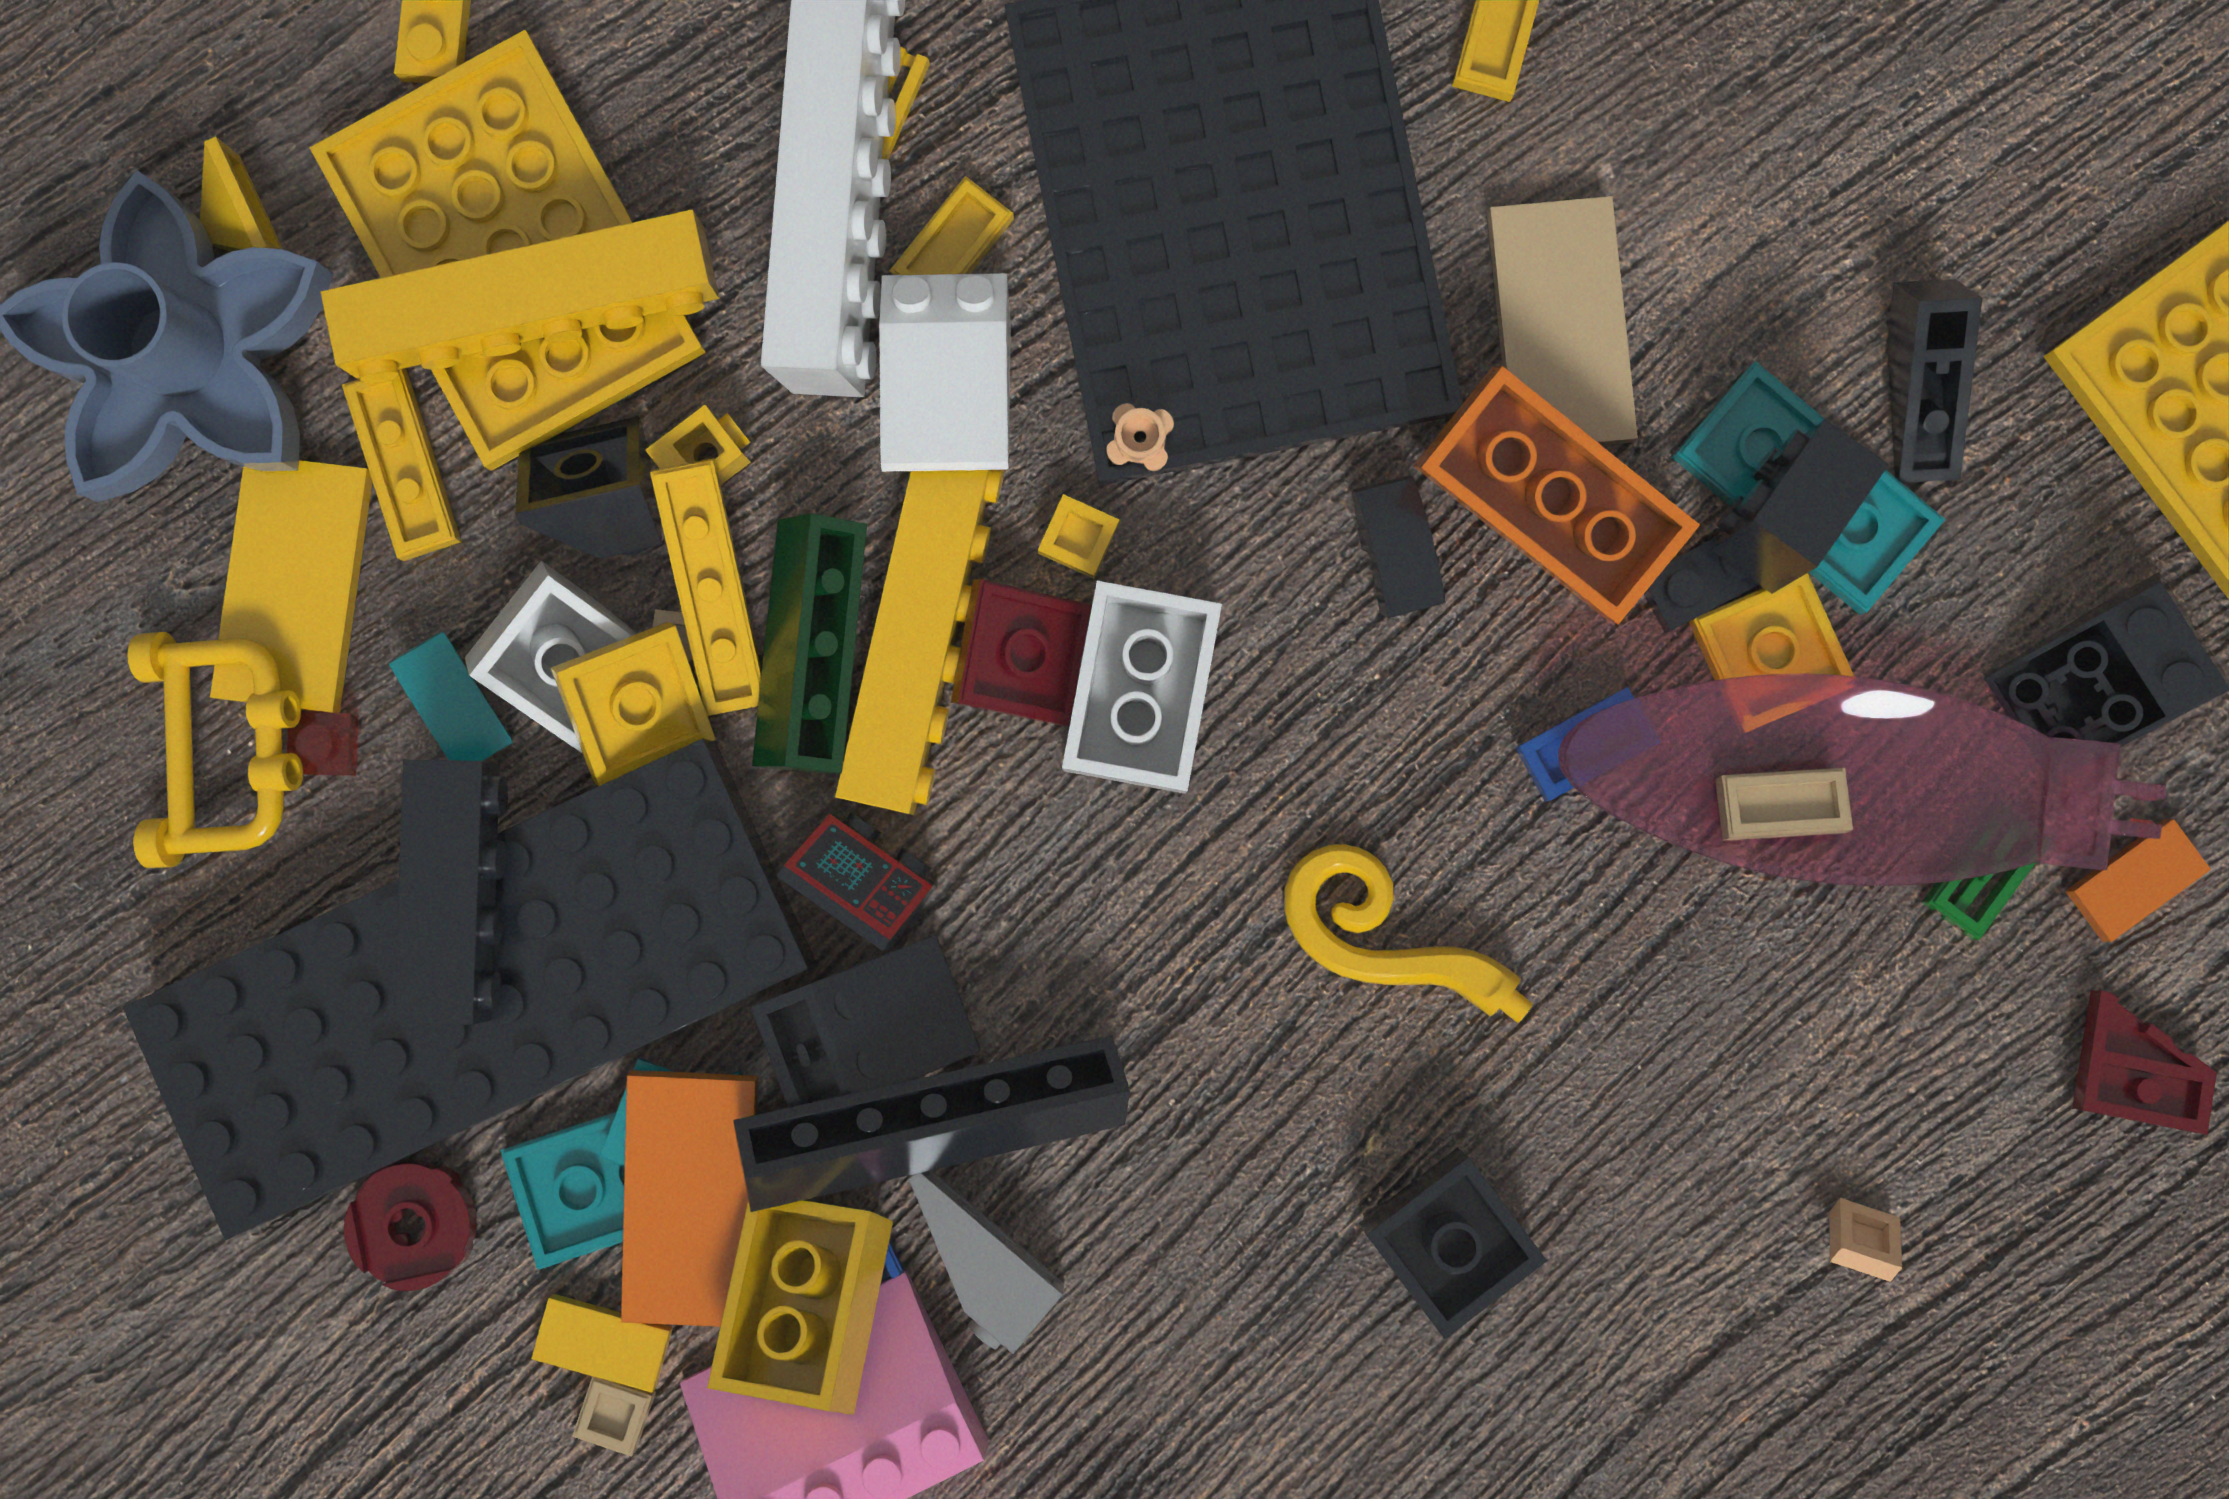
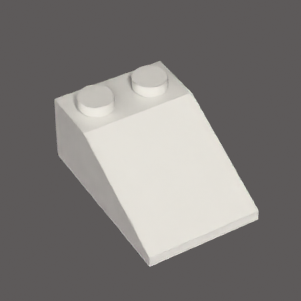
M1007 273L882 275L879 321L880 448L882 472L1009 469L1011 320Z
M541 560L465 656V661L470 677L582 753L551 667L638 633L593 597Z

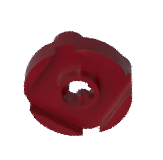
M405 1161L374 1173L362 1184L364 1186L358 1191L355 1201L350 1203L345 1214L344 1238L348 1253L354 1264L363 1273L369 1271L376 1279L385 1282L382 1284L383 1286L398 1291H414L427 1288L449 1276L470 1256L477 1228L474 1202L467 1188L461 1183L459 1175L452 1168L436 1166L426 1161ZM405 1208L413 1209L416 1216L423 1217L425 1221V1229L420 1231L419 1242H412L409 1233H398L396 1222L405 1218Z

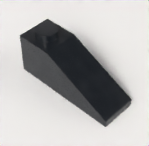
M1956 279L1893 283L1887 346L1895 478L1901 483L1961 479L1982 297Z

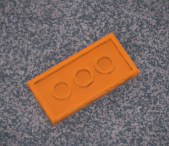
M631 1070L627 1075L621 1322L721 1327L748 1204L733 1120L757 1115L758 1076Z

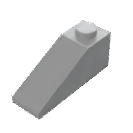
M933 1170L913 1174L909 1179L961 1306L964 1312L972 1318L968 1323L969 1328L989 1347L997 1349L1002 1344L1014 1354L1061 1298L1064 1282Z

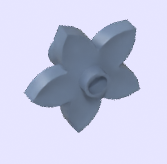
M136 170L113 199L103 222L99 244L100 265L88 269L78 278L66 277L44 280L17 291L0 304V331L10 345L29 361L71 381L84 383L69 409L64 431L66 462L77 495L101 502L136 491L157 478L174 461L186 436L200 448L234 465L258 471H298L300 432L294 407L284 388L271 374L261 368V361L291 347L309 330L323 308L320 291L329 289L333 273L315 260L283 249L253 247L232 251L215 259L213 245L205 227L190 208L170 192Z

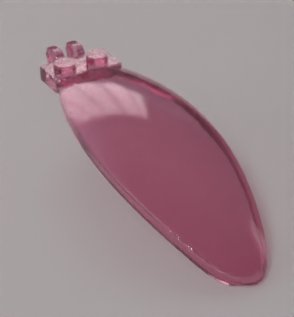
M1770 674L1727 678L1677 687L1638 697L1608 707L1579 722L1564 737L1558 752L1561 770L1577 791L1609 814L1646 833L1702 856L1752 871L1790 879L1838 885L1898 886L1947 882L2004 872L2035 862L2107 870L2111 834L2160 839L2162 824H2155L2153 820L2131 818L2129 821L2114 820L2115 795L2131 796L2134 800L2156 801L2157 799H2165L2166 785L2117 780L2121 744L2047 737L2033 728L2002 714L1948 695L1890 681L1831 674ZM1845 768L1853 830L1838 834L1722 841L1716 778L1722 775Z

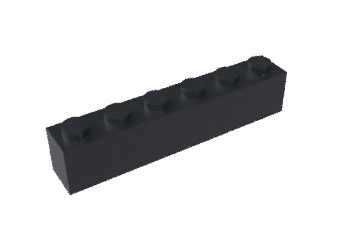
M1113 1035L736 1119L733 1120L750 1212L1124 1126L1130 1089Z

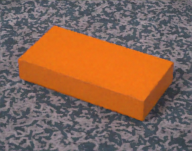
M2164 819L2065 890V892L2102 942H2112L2201 878L2211 868L2174 819Z

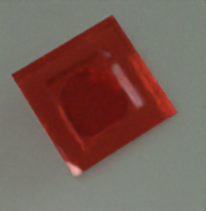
M301 712L299 723L293 728H288L287 753H295L300 758L303 766V775L356 776L359 715Z

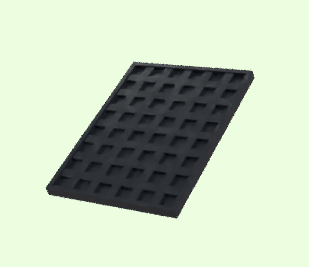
M1022 0L1004 4L1099 486L1449 418L1456 413L1463 403L1379 0ZM1129 403L1135 408H1145L1153 412L1163 409L1172 416L1174 426L1172 431L1166 435L1164 450L1168 455V460L1164 467L1157 471H1150L1141 463L1128 461L1123 465H1116L1108 458L1107 445L1114 440L1116 428L1112 416L1118 406ZM1137 432L1134 435V439L1136 442L1142 443L1146 440V435L1143 432Z

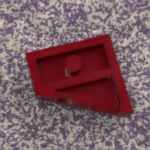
M2091 990L2072 1109L2208 1135L2217 1072L2193 1054L2184 1053L2177 1048L2172 1038L2155 1025L2144 1023L2118 1003L2120 999L2111 992Z

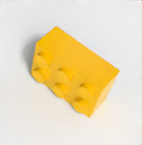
M804 1200L750 1212L748 1202L707 1388L854 1415L893 1221L870 1211Z

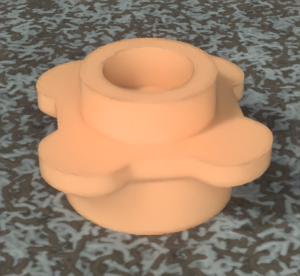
M1129 403L1118 406L1112 416L1116 428L1114 440L1107 445L1108 458L1116 465H1123L1128 461L1141 463L1150 471H1157L1164 467L1168 460V455L1164 450L1166 435L1172 431L1174 426L1172 416L1163 409L1153 412L1145 408H1135ZM1137 432H1143L1146 435V440L1138 443L1135 441L1134 435Z

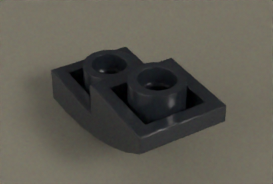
M1408 475L1352 490L1361 549L1369 553L1371 558L1379 613L1387 618L1446 603L1432 534L1414 477Z

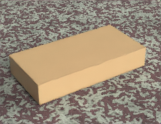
M1845 768L1722 775L1715 779L1722 841L1838 834L1853 830Z

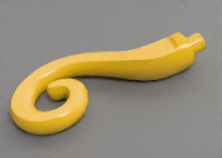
M1347 844L1327 845L1311 851L1299 860L1290 871L1284 888V912L1287 924L1300 947L1325 969L1342 977L1365 983L1444 986L1463 996L1489 1017L1501 1009L1517 1023L1531 1009L1533 1003L1516 990L1521 978L1505 965L1482 953L1455 946L1369 950L1344 942L1324 925L1317 913L1316 896L1320 886L1335 874L1350 873L1358 876L1365 882L1368 893L1366 900L1359 906L1341 902L1336 903L1332 907V919L1342 929L1354 933L1370 931L1381 925L1390 912L1394 901L1393 881L1386 867L1370 852Z

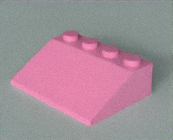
M907 1270L893 1279L889 1278L880 1284L854 1415L708 1389L712 1365L680 1382L717 1499H907L984 1461L988 1443L986 1433Z

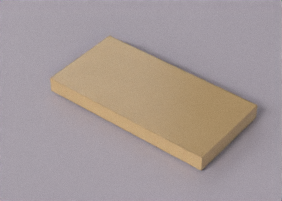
M1613 196L1490 207L1487 212L1502 366L1600 445L1633 443L1638 439Z

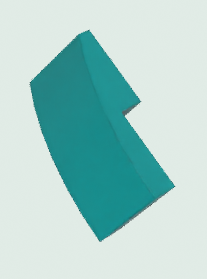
M444 631L437 633L388 662L399 683L448 760L483 761L513 743L511 736L478 687L476 680L469 676L467 666Z

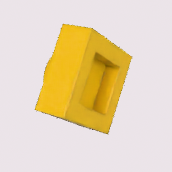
M1063 494L1039 545L1038 554L1094 579L1120 524V520Z

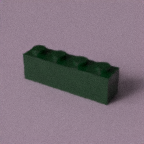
M814 513L778 519L752 759V766L804 773H842L867 533L866 523Z

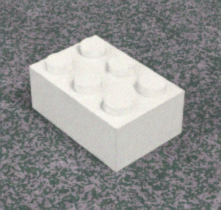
M1097 581L1062 764L1063 771L1186 794L1220 618L1221 603Z

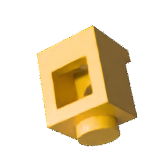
M703 405L645 449L655 464L661 469L697 462L698 456L703 449L714 447L718 451L715 463L720 485L751 463L741 450L751 442L728 412L720 419H717L706 405Z

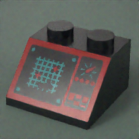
M851 811L845 820L838 815L829 814L784 864L777 877L880 950L884 951L895 947L938 887L937 884L927 878L933 868L903 847L896 856L876 842L882 832Z

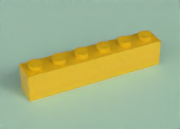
M693 209L320 291L335 365L355 378H360V381L365 383H379L395 379L399 376V369L417 365L430 370L452 367L460 362L459 356L483 351V354L487 356L511 354L521 349V342L544 338L545 341L551 343L566 342L582 336V329L606 324V327L609 329L630 328L641 324L644 321L643 315L666 310L669 315L673 316L693 314L705 308L704 302L720 299L705 228Z
M1004 470L910 472L844 756L842 773L840 774L835 795L836 798L915 815L917 803L928 805L935 778V769L926 767L931 742L942 744L945 735L949 708L940 706L945 682L954 684L961 647L954 646L959 622H966L972 586L968 585L973 562L983 564L990 539L991 527L982 525L986 503L992 502L997 504L1002 488Z

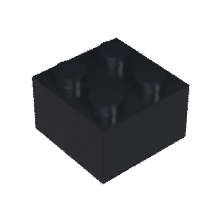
M1826 419L1806 434L1796 429L1780 449L1773 447L1755 468L1751 478L1758 483L1750 490L1746 497L1738 496L1721 516L1716 526L1724 532L1711 550L1773 594L1819 566L1889 464Z
M1458 1147L1359 1222L1367 1237L1444 1339L1448 1338L1547 1262L1546 1258L1469 1156Z

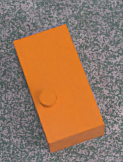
M1503 366L1491 367L1413 465L1599 615L1619 625L1700 526L1698 522Z

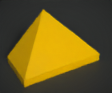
M216 136L204 141L200 222L204 225L212 245L230 252L253 247L283 249L240 155Z

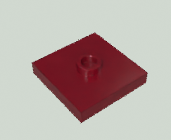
M984 579L973 580L950 703L1070 727L1092 605Z

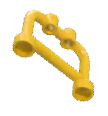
M167 632L136 634L131 639L127 652L128 664L133 676L143 683L164 681L168 804L167 818L144 819L136 827L133 847L137 860L145 868L175 867L182 861L185 854L247 850L264 844L275 834L282 821L284 791L297 790L303 780V766L300 758L295 753H283L282 728L295 727L301 717V705L298 696L291 690H280V677L276 661L266 648L253 640L230 638L176 643L175 639ZM242 663L251 670L254 683V693L248 697L246 702V717L250 726L255 729L256 756L249 762L248 779L253 790L257 792V813L254 819L246 825L195 828L190 667Z

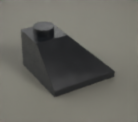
M631 417L559 434L520 452L515 515L519 524L601 559L620 554L634 555L650 547L662 545V522L650 475L653 469L650 456L645 450L648 447L640 417Z

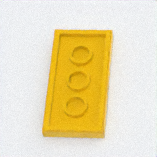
M299 460L298 471H258L243 467L218 639H248L266 648L277 663L280 690L293 691L298 696L302 710L340 714L373 483L367 468ZM242 663L214 665L210 698L247 702L248 697L254 693L253 675L249 667Z

